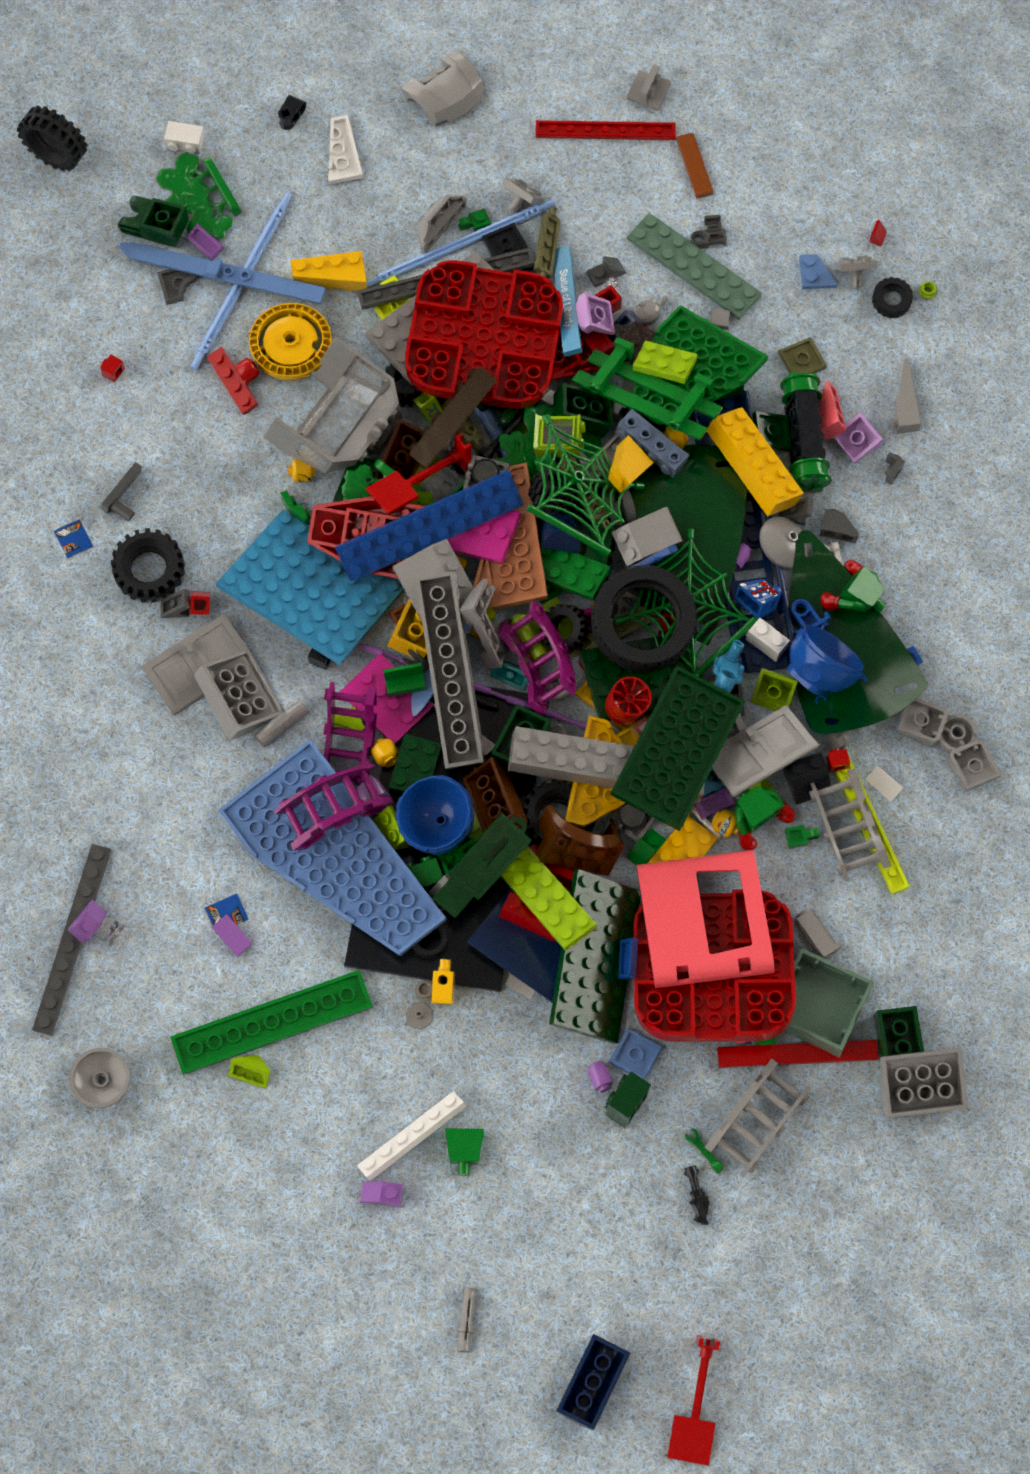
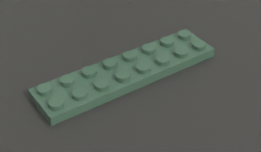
M648 213L627 236V240L724 310H729L730 314L738 320L742 318L762 294L651 213Z

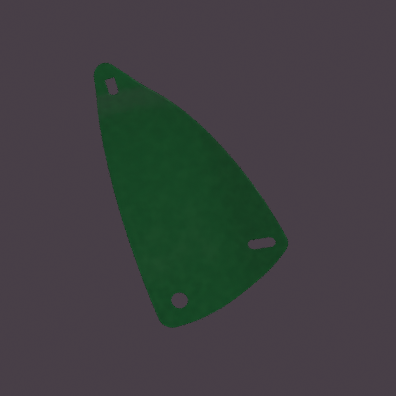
M685 445L683 450L689 454L687 463L673 478L670 475L664 474L660 467L653 463L632 482L644 483L643 490H636L633 487L629 488L635 507L636 519L668 507L678 531L683 535V541L676 544L677 549L679 550L688 541L687 529H694L693 542L700 555L712 568L721 574L727 573V577L724 580L728 593L742 538L747 487L732 466L717 467L715 465L717 462L727 461L719 448L706 445ZM688 546L660 568L667 570L678 562L688 552ZM692 547V556L699 568L712 579L718 578L719 575L711 571L700 560ZM668 556V557L662 559L661 561H659V562H657V563H655V564H653V565H654V566L659 565L660 563H662L663 561H665L666 559H668L670 556ZM688 557L669 571V573H673L676 576L688 567ZM692 562V572L700 580L709 584L711 581L704 577ZM687 572L679 577L681 582L687 578ZM693 576L691 577V583L700 590L704 587ZM722 581L716 583L717 592L724 605L726 596L723 591ZM691 587V592H692V593L697 592V591H695V590ZM710 587L709 592L712 601L716 607L722 608L715 596L714 587ZM706 591L702 593L704 599L708 604H711ZM700 595L695 597L696 600L702 601ZM695 604L697 609L702 607L701 605ZM705 608L697 613V619L712 609ZM716 611L706 615L701 620L703 625L720 616L721 612ZM719 620L710 624L705 629L706 633L700 634L697 641L703 643L709 634L716 629ZM697 628L695 629L694 638L698 633ZM712 637L707 641L705 645L708 646L710 644Z
M807 530L801 531L796 540L790 586V611L792 604L796 600L804 599L810 603L817 615L822 619L823 613L827 610L822 607L821 595L829 592L834 596H839L852 576L830 550L813 533ZM804 543H812L813 553L811 557L805 556ZM802 607L796 609V611L800 614L806 612V610ZM871 607L866 612L844 608L827 611L831 619L829 626L824 629L840 639L859 657L864 666L862 674L864 673L869 682H864L863 679H860L840 692H831L830 695H823L826 701L823 698H818V704L815 703V699L819 695L810 692L799 681L796 685L803 713L813 731L819 734H831L870 726L894 716L916 700L927 689L928 682L884 616ZM792 618L794 627L796 628V630H799V626ZM912 683L917 684L916 689L901 693L894 692L896 687ZM827 718H836L839 722L835 725H828L825 723V720Z

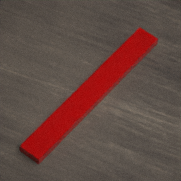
M536 120V138L676 140V123Z
M877 1040L847 1041L840 1058L810 1043L717 1048L719 1068L766 1066L771 1059L776 1061L778 1065L878 1061Z

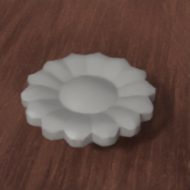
M417 1002L407 1008L405 1013L406 1021L414 1029L426 1028L427 1025L431 1024L433 1012L425 1003Z

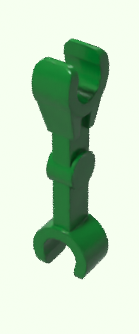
M692 1128L691 1130L695 1133L696 1137L691 1139L685 1134L686 1140L699 1149L717 1174L720 1173L724 1166L705 1149L698 1131Z

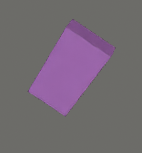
M196 224L186 236L190 242L212 261L224 249V246L199 224Z
M724 788L701 798L699 803L695 802L693 806L700 818L704 820L715 815L718 810L721 812L723 809H729L736 803L729 791Z
M227 914L212 926V929L237 957L252 945V942Z

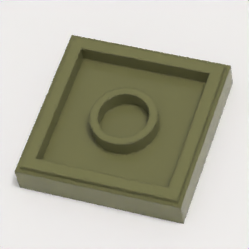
M811 337L778 350V354L789 373H817L827 369V365Z

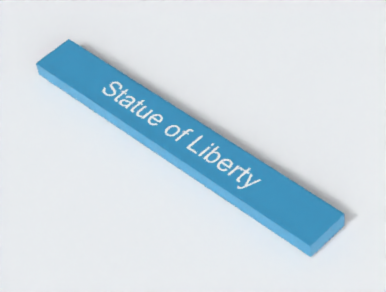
M569 245L556 249L554 261L556 290H559L563 301L560 329L565 357L582 353L581 335L576 311L577 299L572 255Z

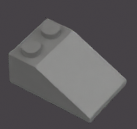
M668 507L630 522L612 532L626 566H633L658 551L683 541Z

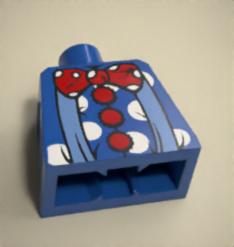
M764 579L739 584L734 599L759 619L777 608L780 596L782 595V589L778 585L771 586Z

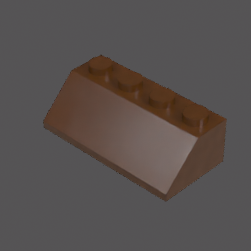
M399 418L381 460L393 470L398 471L407 480L416 474L419 464L408 456L410 453L408 448L414 441L419 442L422 438L420 433L423 430ZM376 470L373 478L382 479L383 474Z
M491 757L463 778L483 832L501 812L509 819L519 816L528 824L504 764ZM515 822V824L519 828H521V825L518 822Z

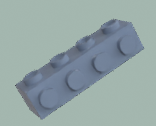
M633 409L617 425V435L622 440L629 435L646 455L660 467L664 474L670 475L673 478L687 463L689 454Z

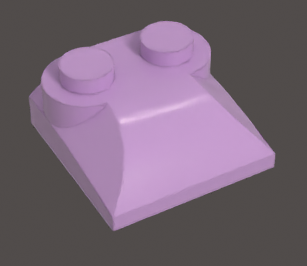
M586 292L581 294L576 302L580 330L587 334L596 331L614 335L615 328L610 301Z
M861 412L845 424L847 431L833 437L854 464L872 450L878 449L884 441Z

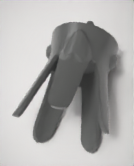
M408 649V652L415 660L411 661L407 658H402V661L408 665L421 663L423 673H425L429 668V662L422 658L418 650H416L417 655L412 649Z

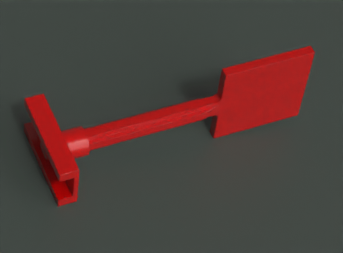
M460 433L454 436V451L449 453V456L407 480L398 471H395L367 487L366 491L385 513L389 515L419 498V495L412 488L413 485L448 465L457 462L464 471H467L468 465L471 463L472 445L470 443L464 445L462 443L463 435Z
M697 1335L696 1344L701 1347L699 1355L701 1360L691 1417L674 1415L667 1458L709 1466L716 1423L700 1420V1412L709 1359H712L713 1350H719L720 1341L713 1338V1344H710V1339H706V1343H703L704 1338Z

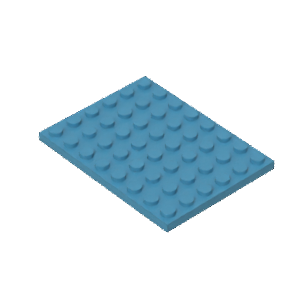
M282 510L216 582V587L341 666L399 598L404 588L401 583L391 577L371 573L350 582L341 561L307 543L310 526Z

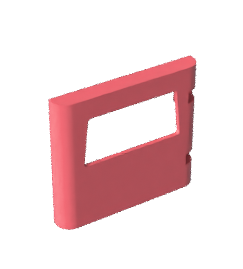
M754 850L636 865L655 988L774 973V959ZM738 871L741 878L752 945L710 954L696 874L702 872ZM739 965H750V970L739 971ZM688 972L689 978L677 979V973Z

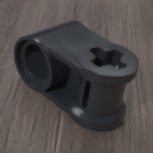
M292 95L287 96L284 104L278 111L279 125L282 129L290 130L295 126L306 109V101Z

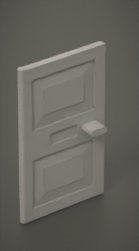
M224 613L142 665L141 668L174 716L205 696L194 677V674L202 665L246 650L248 647Z
M785 705L726 740L712 770L730 792L731 796L735 797L818 748L819 743L814 740L788 706Z

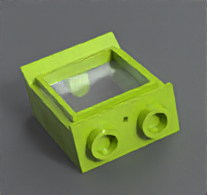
M535 414L533 449L536 457L544 455L547 448L549 429L544 423L543 416ZM580 414L578 416H550L553 426L584 441L582 433H585V421H582ZM555 431L561 438L584 449L583 444ZM552 435L548 454L553 453L554 455L555 439ZM560 441L565 450L581 456L580 450ZM558 447L556 457H561L562 453Z

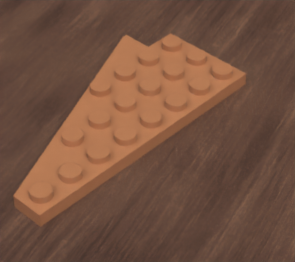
M527 462L508 467L524 505L514 509L520 511L522 516L503 564H498L481 559L473 584V588H475L482 579L487 578V588L489 585H495L496 590L490 601L492 610L531 603L533 600L548 599L536 516L526 510L529 504L534 506V502L528 496L531 481Z

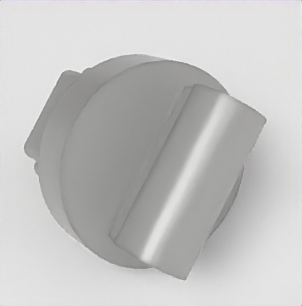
M849 731L831 733L826 737L827 744L832 749H844L851 743Z

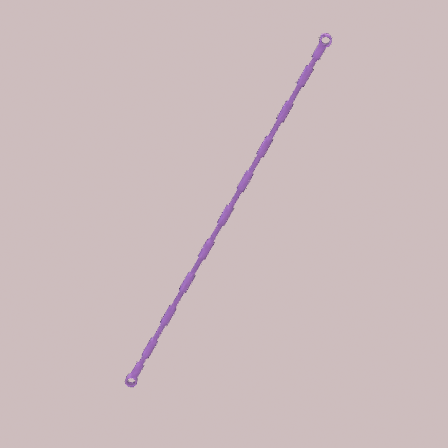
M359 643L357 646L371 654L378 655L381 653L384 657L398 661L402 665H408L402 661L401 657L387 653L383 649ZM474 683V689L477 692L488 696L492 695L506 700L507 703L518 704L533 710L527 701L510 695H503L492 691L491 688ZM546 709V713L543 715L557 721L573 724L582 730L586 729L587 723L564 717L563 714Z

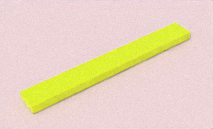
M852 762L848 769L834 772L839 783L849 778L847 771L854 768ZM860 781L866 800H863V803L868 805L891 867L883 869L881 862L877 863L891 895L908 889L910 886ZM847 788L843 790L848 803L856 798L853 789ZM861 809L852 810L857 822H861V819H864ZM862 829L861 831L867 841L871 837L869 831ZM870 848V850H871V852H872V855H873V852H875L876 849H875V848H874V849H871V848Z

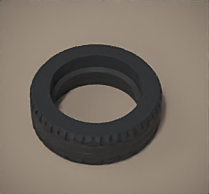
M639 565L623 569L611 576L603 584L596 596L591 612V630L594 634L595 643L599 646L603 655L608 657V660L615 665L618 664L619 667L625 670L630 669L632 672L639 673L642 671L648 673L662 670L668 667V665H672L684 654L695 634L697 608L694 604V598L684 582H681L673 573H669V571L663 568ZM633 589H649L661 594L671 603L676 615V626L673 635L665 644L652 650H641L627 645L616 635L611 620L612 609L616 601L624 593Z

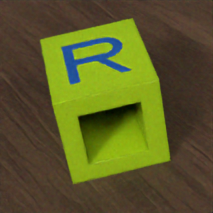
M422 393L413 400L420 414L429 424L438 411L443 412L434 396Z

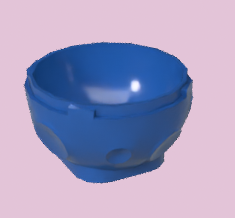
M808 624L799 629L790 647L791 663L787 670L805 688L819 696L830 695L831 692H840L857 682L864 670L863 663L845 643L828 631Z
M441 775L417 780L399 797L396 806V820L399 832L409 845L421 852L438 855L454 851L469 837L473 830L474 809L471 796L460 783L450 777ZM444 818V822L439 824V819Z

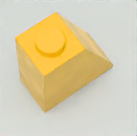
M629 435L616 447L608 480L620 493L654 463Z

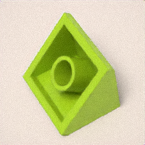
M762 668L750 703L774 711L779 710L785 705L789 708L798 680Z

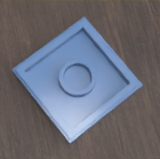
M627 1028L608 1063L628 1074L632 1071L645 1080L663 1047L636 1031Z

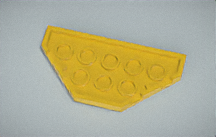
M589 715L583 738L623 744L619 736L617 737L612 730L608 720ZM573 782L564 820L576 827L584 828L620 808L625 802L610 795L612 788Z

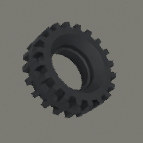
M39 105L35 108L31 107L17 128V132H19L18 138L22 139L21 143L28 147L27 150L30 153L36 155V159L39 160L40 158L44 161L45 165L50 164L54 169L60 168L61 171L66 169L71 171L86 153V147L88 146L84 142L85 136L80 135V129L75 128L72 121L66 120L63 114L60 116L54 109L50 111L46 106L43 108Z
M145 528V533H139V530H135L134 536L130 537L127 534L125 535L126 540L123 543L121 541L117 543V551L113 550L112 552L113 560H111V566L116 584L121 588L123 594H128L134 601L137 598L142 603H145L146 600H151L154 603L157 598L162 597L164 599L169 592L172 594L176 592L175 587L181 585V578L185 575V563L181 549H179L177 542L172 540L169 534L162 535L158 529L153 533L150 531V528ZM152 552L163 557L166 562V569L164 574L157 580L142 582L133 576L131 567L133 561L139 555Z
M552 779L550 783L544 781L539 787L535 786L531 793L527 795L522 808L528 821L525 833L531 838L532 843L540 846L544 838L538 825L541 809L550 803H560L566 807L568 806L572 786L567 784L568 781L563 780L562 783L557 782V779ZM595 822L580 829L592 833Z

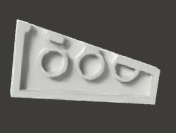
M348 115L331 118L328 185L363 178Z

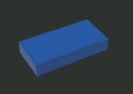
M637 938L620 940L618 978L621 980L636 978Z

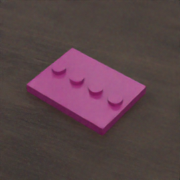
M511 510L447 540L454 553L503 564L522 514L520 511Z
M379 653L340 692L364 696V694L368 693L369 687L376 688L377 706H374V713H377L376 729L386 739H391L396 745L404 737V734H407L434 708V704L430 701L416 717H413L411 712L413 693L388 697L383 670L395 668V666ZM349 702L353 707L355 706L356 710L364 711L365 706L362 703Z

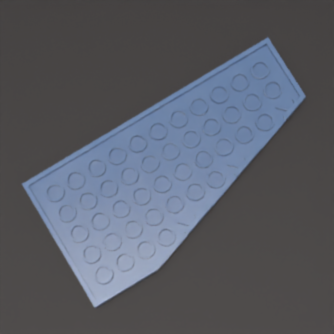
M309 739L218 811L253 857L401 956L445 922L447 918L370 816L363 818L361 815L351 818L352 822L338 829L332 827L325 831L326 836L308 849L293 850L291 843L297 839V834L287 814L274 813V810L280 806L279 803L281 801L289 799L299 791L315 783L319 777H328L336 773L314 742ZM343 782L330 787L341 809L353 806L354 803ZM323 791L310 797L321 819L325 820L333 815L334 812ZM302 802L293 811L303 830L307 831L313 827L314 822Z

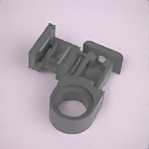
M721 215L704 216V225H707V229L694 231L691 234L690 242L700 249L708 248V245L724 244L726 246L727 236L725 229L721 227ZM701 237L703 241L695 242L694 238Z

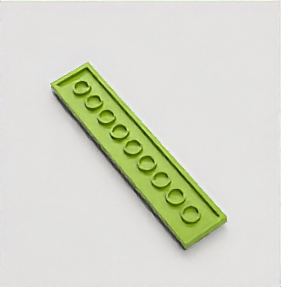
M474 810V826L468 839L474 838L476 841L483 831ZM528 846L502 873L501 877L565 951L597 928V924L549 869L539 861V858Z

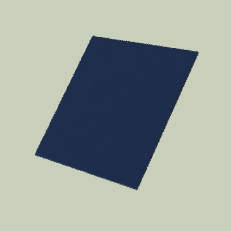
M510 888L467 943L552 1003L561 945L499 917L509 893L516 894Z

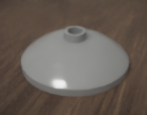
M780 516L770 518L762 525L759 535L760 544L765 555L777 566L793 569L796 540L798 539V534L803 530L788 518ZM804 543L805 556L808 557L809 544Z
M93 1048L81 1054L73 1063L69 1075L70 1088L74 1096L88 1107H109L122 1099L127 1092L131 1078L130 1069L125 1059L118 1052L109 1048ZM101 1077L105 1078V1082L103 1084H100L98 1082L99 1078Z

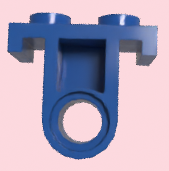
M798 599L792 604L791 616L800 629L808 624L821 629H826L829 626L831 617L827 611L823 613V618L820 619L807 600ZM802 607L806 610V612L800 614L796 611V609Z

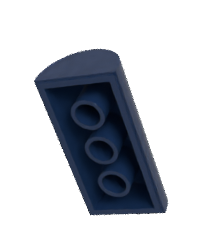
M572 507L570 512L576 514L575 508ZM548 513L578 530L576 518L569 514L555 515ZM539 518L542 548L579 553L580 543L578 539Z
M593 1334L556 1412L594 1431L631 1352Z

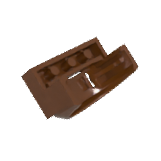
M551 805L546 806L538 821L544 838L536 854L542 863L609 876L625 846L616 823L612 818L609 819V825L604 834L600 833V835L587 832L570 824Z

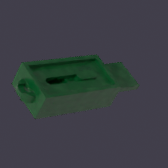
M501 812L449 870V875L452 877L432 899L454 918L473 897L479 900L532 841L525 833L527 827L525 820L519 816L509 819ZM515 822H518L521 825V828H519L515 824Z

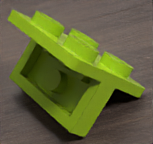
M392 806L386 807L373 819V822L395 850L411 846L399 832L396 810L394 811Z

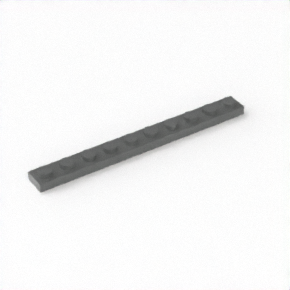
M531 248L484 259L494 270L510 273L514 270H522L534 267L535 265ZM422 275L357 291L361 309L364 310L414 297Z
M95 844L91 845L32 1028L35 1032L53 1035L82 944L67 929L91 900H96L111 848Z

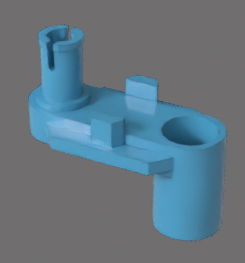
M733 640L728 653L714 659L713 673L717 675V678L713 685L731 693L735 684H741L744 666H739L738 656L744 648V644L741 641Z

